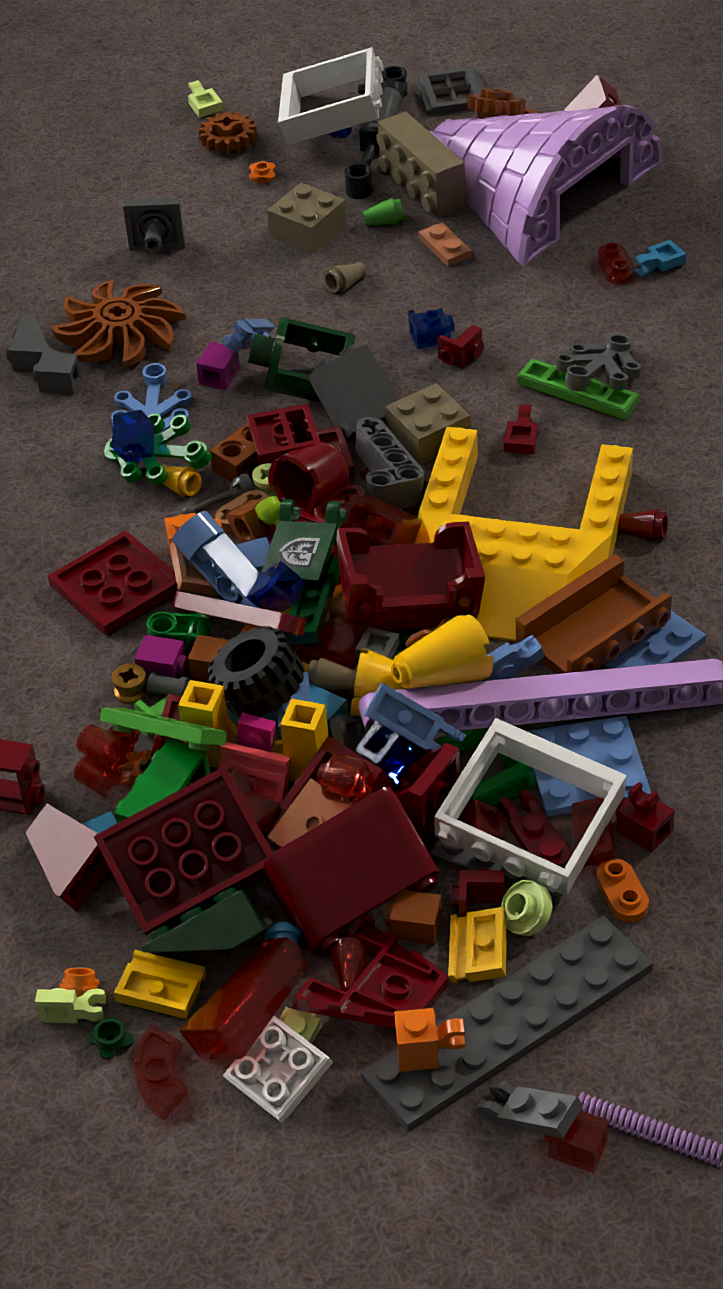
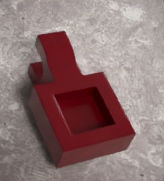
M519 404L517 421H507L503 442L504 452L535 454L538 423H532V405Z

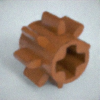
M149 749L140 751L139 754L136 751L126 754L128 762L118 766L123 779L120 782L121 785L126 784L133 788L138 775L143 774L151 763L152 756H150Z

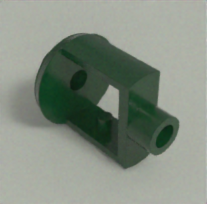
M289 317L280 318L275 338L254 334L248 363L268 367L264 388L269 392L321 403L307 378L309 375L278 368L283 344L287 343L304 347L312 353L321 351L340 356L339 352L354 345L356 335L292 320Z

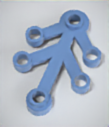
M152 363L145 366L142 370L144 384L148 386L145 405L134 399L128 391H119L114 395V402L117 407L129 409L142 418L143 422L138 423L134 421L125 410H117L111 414L113 426L123 427L133 433L145 426L144 420L148 415L158 413L162 417L174 408L187 406L192 402L191 392L187 389H180L172 397L158 405L160 387L167 382L166 368L162 364ZM182 408L174 410L170 417L164 419L165 428L161 432L170 428L171 419L177 415H185L188 421H190L189 412ZM151 434L139 443H145L158 434Z

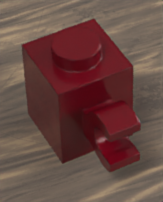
M638 782L628 792L629 799H624L616 810L617 832L652 853L674 831L675 810L659 801L657 792L653 791L649 795L642 791V783Z

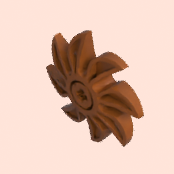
M114 280L99 284L93 289V304L67 296L64 301V311L69 323L51 326L52 334L57 340L66 345L80 348L74 353L77 354L78 361L93 363L113 358L115 348L124 347V368L140 362L145 357V341L170 351L174 345V336L169 323L186 320L185 312L177 304L157 298L162 294L161 286L150 284L133 285L124 289L123 296L114 297Z

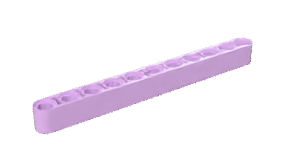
M718 659L397 689L396 691L443 717L444 722L460 731L490 727L495 718L511 725L723 704V662ZM375 692L364 695L359 701L358 708L366 733L373 738L400 737L363 715Z

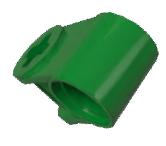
M157 612L152 614L147 620L149 636L183 641L185 655L189 656L197 636H208L213 626L212 620L200 613L178 614ZM196 622L198 623L197 630L194 627Z

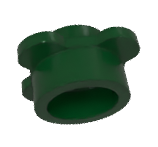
M114 1018L100 1021L94 1030L88 1034L89 1044L96 1045L100 1050V1057L103 1059H112L117 1051L122 1048H129L134 1043L133 1035L126 1033L122 1022ZM109 1037H114L113 1040H107Z

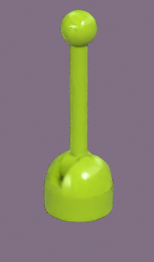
M271 496L263 499L255 507V512L265 524H275L277 528L280 501L276 496Z

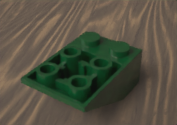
M231 887L215 896L213 900L216 904L205 910L204 906L201 908L198 906L180 917L182 924L172 928L171 925L168 927L165 925L147 935L149 943L141 948L143 952L237 949L264 934L269 927L249 891L242 889L238 891L237 888Z

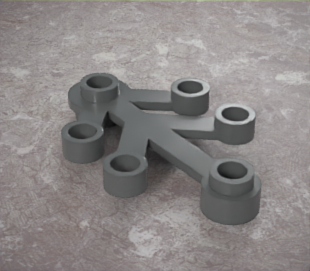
M622 334L609 335L604 344H571L569 354H558L554 366L557 370L566 372L565 382L572 391H584L590 383V377L603 367L609 374V387L616 390L625 389L628 378H639L641 365L635 362L631 356L633 353L631 338ZM613 359H619L622 362V371ZM573 364H587V365H586V366H580V365H573Z

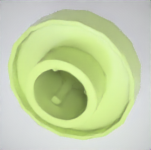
M521 880L514 883L507 890L501 904L507 915V929L512 933L528 937L538 934L546 926L551 917L553 907L552 898L547 888L532 880Z

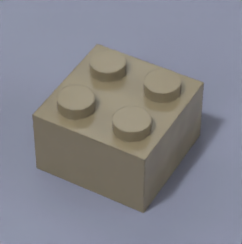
M299 183L267 210L269 235L311 253H315L347 226L345 199L304 183Z
M437 383L385 406L386 426L419 465L437 458L446 427L471 429V415Z

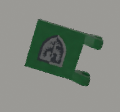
M284 499L280 503L279 522L260 578L266 581L321 584L337 536V530L345 522L347 511L340 509L342 506L341 502L330 501L326 507L325 523L296 522L301 515L300 508L294 507V500Z

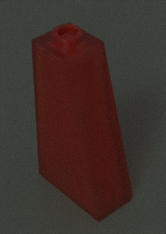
M288 937L267 939L179 1029V1032L203 1060L242 1059L247 1054L309 967L302 957L300 947Z

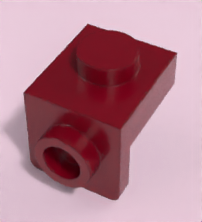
M471 325L456 340L441 335L437 339L438 359L447 365H455L463 369L473 358H479L484 349L482 328Z
M488 869L460 870L459 885H452V908H459V917L467 916V903H502L505 895V872Z

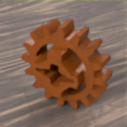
M483 88L481 94L468 95V110L480 112L479 116L490 118L525 113L526 100L513 97V92L505 89Z
M229 111L222 113V115L215 113V118L207 117V122L200 123L199 138L202 147L207 146V151L216 149V154L222 151L230 154L231 150L239 153L242 147L250 148L249 143H255V137H257L254 119H249L248 114L240 116L238 111L233 115Z

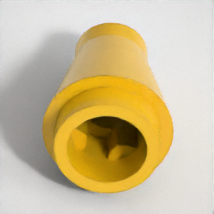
M162 464L168 473L166 481L162 484L181 497L186 495L194 496L198 493L202 479L194 468Z

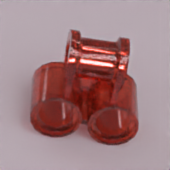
M94 724L85 727L76 743L78 752L84 756L75 767V780L105 797L107 790L114 784L118 785L120 783L121 770L118 769V766L126 764L128 762L126 754L135 751V743L139 741L140 736L139 730L134 729V733L115 731L113 726L106 731Z

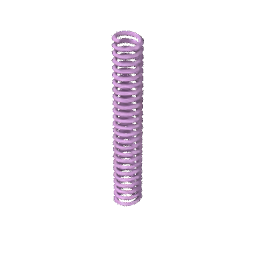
M584 1092L580 1093L579 1100L581 1103L584 1100V1106L578 1116L582 1114L584 1118L595 1119L596 1122L600 1121L602 1125L605 1123L608 1127L612 1125L614 1129L624 1130L626 1134L630 1132L632 1136L636 1134L638 1138L649 1139L650 1143L654 1141L656 1145L661 1143L662 1147L667 1145L668 1149H671L673 1145L675 1152L679 1148L680 1154L685 1151L686 1156L691 1155L693 1159L697 1157L699 1161L710 1162L711 1166L715 1164L716 1160L717 1168L721 1167L720 1156L723 1150V1143L719 1145L716 1159L713 1161L717 1148V1141H715L711 1148L710 1158L707 1159L708 1150L711 1145L710 1139L707 1140L704 1154L701 1156L705 1138L702 1137L698 1151L695 1154L699 1136L698 1134L695 1135L691 1151H689V1145L693 1137L692 1132H690L683 1149V1142L687 1135V1131L684 1130L681 1134L679 1146L676 1148L681 1132L680 1127L676 1129L673 1144L670 1145L675 1127L674 1125L670 1127L667 1141L664 1143L669 1127L668 1123L664 1124L661 1139L658 1141L659 1132L663 1124L662 1121L658 1122L655 1136L652 1138L657 1121L656 1119L652 1120L649 1133L646 1136L650 1123V1117H646L642 1133L640 1134V1128L644 1121L643 1114L640 1115L636 1131H634L638 1112L634 1113L630 1128L628 1129L632 1110L627 1112L625 1123L622 1127V1121L626 1114L625 1107L622 1108L618 1124L616 1125V1118L620 1112L619 1105L616 1106L612 1122H610L614 1103H611L608 1108V1101H605L602 1106V1099H599L596 1104V1096L590 1102V1094L585 1097ZM589 1102H590L589 1110H588V1113L586 1114V1108H587V1106H588V1104H589ZM595 1104H596L595 1112H594V1115L592 1116V1110H593V1108H594V1106H595ZM601 1106H602L601 1114H600V1117L598 1118V1112H599V1110H600V1108H601ZM608 1108L607 1116L604 1120V1114Z

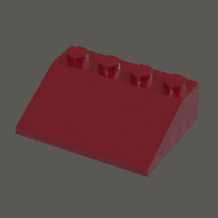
M225 766L93 836L145 936L165 925L167 927L171 925L172 928L182 924L180 919L182 915L198 906L200 908L204 906L205 910L216 904L213 900L215 896L231 887L237 888L238 891L241 889L246 890L266 879L264 862L273 853Z

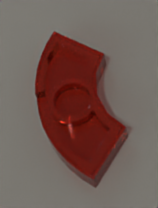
M151 1024L137 1046L134 1059L135 1079L144 1103L156 1116L164 1121L188 1094L187 1086L177 1078L174 1070L175 1059L182 1049V1042Z

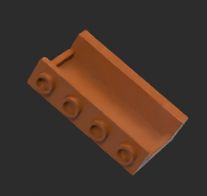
M614 554L515 619L516 643L533 635L545 653V656L539 661L556 674L593 671L608 661L616 659L621 652L633 644L641 642L646 635L658 627L666 625L671 619L672 596L664 593L657 599L624 575V560Z

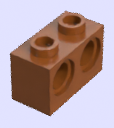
M248 423L209 450L212 454V472L229 482L243 473H247L252 478L253 470L260 465Z

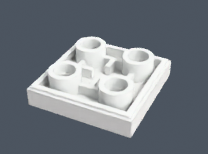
M272 1015L223 1076L282 1123L290 1116L333 1062L322 1051L276 1016Z

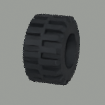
M265 626L262 629L261 627H256L250 631L246 630L240 633L235 638L233 637L225 646L218 650V654L213 657L211 666L208 668V679L211 684L224 686L226 706L236 717L240 718L242 712L261 717L270 711L274 712L291 699V696L299 690V684L304 680L303 673L305 668L281 630L273 629L271 626Z

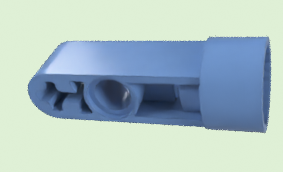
M207 511L196 514L177 530L172 537V542L193 563L224 601L279 612L281 600L278 594L266 580L260 578V573Z

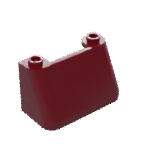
M469 521L452 522L442 525L436 531L433 543L370 546L369 534L361 528H338L336 543L347 625L351 630L365 632L367 626L385 631L436 628L444 618L452 619L462 614L471 615L475 619L478 617L485 583V573Z
M384 787L375 791L281 847L264 862L268 886L293 925L300 929L302 939L313 954L320 950L323 953H327L338 947L342 943L341 936L345 932V926L406 889L427 893L437 885V880L440 879L438 868L391 787Z

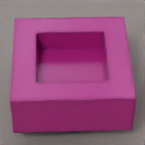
M242 712L238 721L237 744L272 752L275 745L276 721Z

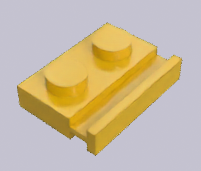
M503 907L467 912V916L459 918L456 914L451 915L448 976L451 983H458V980L468 979L469 982L506 977L507 915Z
M134 950L131 963L127 964L114 991L115 1001L187 1019L200 991V984L206 978L205 967Z

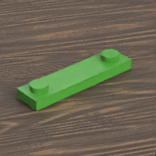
M531 359L517 375V384L626 420L639 403V394L625 389H613L607 383L590 378V383L584 391H572L565 382L566 372L559 371L553 365Z
M104 707V709H101L100 721L114 724L113 730L127 733H134V729L188 741V748L209 751L210 745H225L227 733L224 730L128 708Z

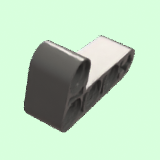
M375 417L359 419L356 423L355 451L371 471L366 476L365 507L372 512L383 513L412 507L421 503L424 478L423 469L383 421Z

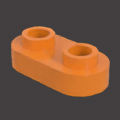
M609 859L602 862L597 869L596 881L613 915L624 922H636L643 919L648 912L649 899L632 866L621 859ZM627 899H632V900H634V901H633V902H628V901H626V900H627Z

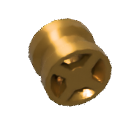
M127 663L113 671L111 678L115 687L114 694L119 702L134 704L139 700L145 699L148 694L146 674L140 665Z

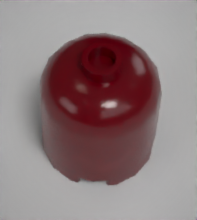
M325 442L311 443L274 460L269 469L268 483L270 487L274 485L280 503L284 499H292L295 501L294 507H299L301 511L310 514L336 499L345 491L349 483L350 471L345 457L336 447Z

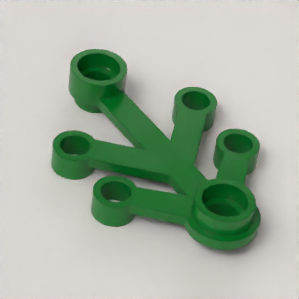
M152 413L144 420L145 426L128 436L118 435L112 437L104 448V454L108 460L120 463L122 467L120 473L128 483H134L142 476L141 469L135 462H132L131 458L133 455L141 456L147 467L146 475L154 485L162 484L168 477L167 471L158 463L156 457L185 459L189 466L194 469L205 467L212 458V454L207 446L197 440L189 442L186 446L164 445L177 436L185 435L191 429L190 422L182 414L173 417L170 421V428L161 432L165 428V422L160 414ZM151 434H158L145 443H139Z

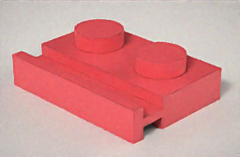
M227 741L225 745H221L220 751L222 753L218 769L223 766L226 767L242 798L246 801L281 809L279 805L288 794L290 776L288 769L291 757Z

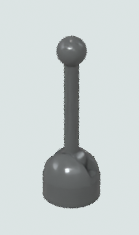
M243 473L231 481L230 490L194 506H184L182 514L194 513L230 496L237 498L245 492L255 490L249 475Z

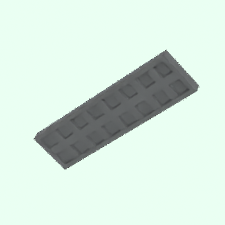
M602 916L438 1021L436 1027L450 1019H463L465 1031L464 1048L438 1049L439 1068L400 1072L398 1050L396 1048L360 1072L361 1079L407 1131H410L653 970V963L609 920Z

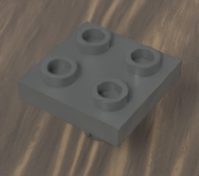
M180 197L130 199L123 201L129 250H146L155 253L160 249L185 248L186 241Z

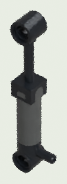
M389 66L381 71L383 95H380L382 107L379 108V118L361 124L359 138L360 151L364 152L360 163H353L345 168L346 194L350 198L364 199L373 193L372 168L370 166L375 153H379L377 142L378 121L397 115L403 98L408 94L407 71L401 66ZM365 84L358 85L359 94H365Z

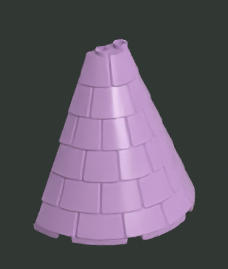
M628 105L573 111L530 113L515 116L504 115L483 119H446L434 131H429L464 161L465 199L471 209H474L485 225L493 231L504 247H507L516 261L523 266L527 265L560 239V194L610 157H620V183L629 187L662 162L661 141L659 137L653 135L654 122L645 112Z

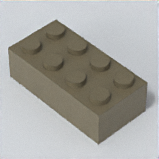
M406 111L378 121L377 142L380 153L378 164L383 172H388L397 185H402L411 198H416L420 201L424 210L427 212L431 211L437 218L466 207L464 161Z

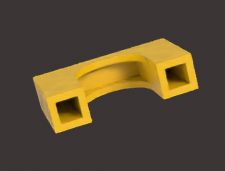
M190 680L178 704L180 720L224 730L227 733L226 741L237 744L238 727L231 721L227 713L224 686ZM291 698L280 723L282 739L275 741L272 753L291 757L288 772H290L289 782L295 783L328 737L325 704ZM210 745V749L207 751L210 767L218 768L222 753L220 751L221 745Z

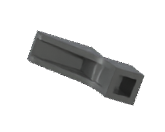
M23 314L19 325L15 326L12 343L7 345L6 357L8 361H11L12 370L33 372V379L35 382H38L39 392L74 394L81 377L77 354L62 353L50 348L45 341L35 316Z

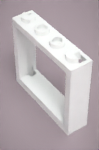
M372 47L283 74L278 124L287 145L379 118V108L382 107L380 95H383L380 84L383 83L381 71L384 69L382 60H380L379 56H375ZM366 78L365 94L300 113L301 97Z
M495 718L434 816L435 836L439 837L443 843L449 846H459L471 852L479 860L491 861L504 867L514 876H524L540 883L550 892L557 891L567 896L625 795L627 775ZM498 753L604 799L565 868L457 820Z

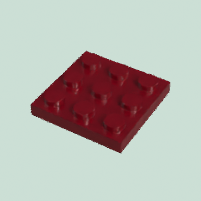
M127 530L47 576L49 585L105 636L173 596L178 591L175 571Z

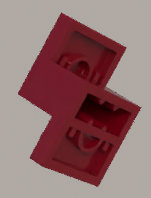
M308 404L247 415L248 427L260 465L272 463L284 454L308 444L325 442L336 447L343 454L348 463L349 476L355 475L354 464L341 426L317 431Z

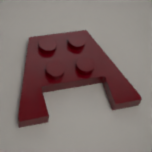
M365 914L348 932L347 944L376 957L347 992L310 977L294 995L292 1008L298 1011L396 1029L394 1011L431 1008L447 988L449 976L415 950L410 953L397 944L398 937L390 931L381 932L374 926L375 920Z

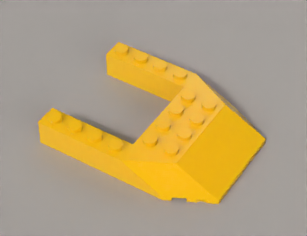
M446 427L419 510L413 544L433 543L436 531L446 523L469 521L485 573L481 606L476 620L481 624L489 639L516 642L515 619L613 555L619 530L620 514H623L632 476L633 448L601 444L580 529L460 515L478 458L477 430ZM424 628V630L429 629L433 631L435 628Z

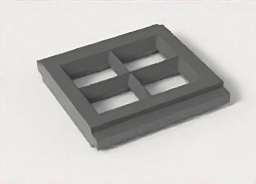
M472 67L422 73L420 76L415 77L427 115L467 110V99L458 100L456 94L465 92L481 94L484 88L477 69ZM465 79L467 85L453 87L451 81ZM446 81L448 87L434 89L432 83ZM451 95L453 101L439 103L437 96Z

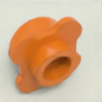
M265 161L251 164L249 166L251 171L249 179L259 184L272 181L276 177L273 172L276 169V165Z
M82 967L69 968L65 970L64 978L59 988L75 990L77 997H80L88 990L97 989L100 980L95 978V970Z

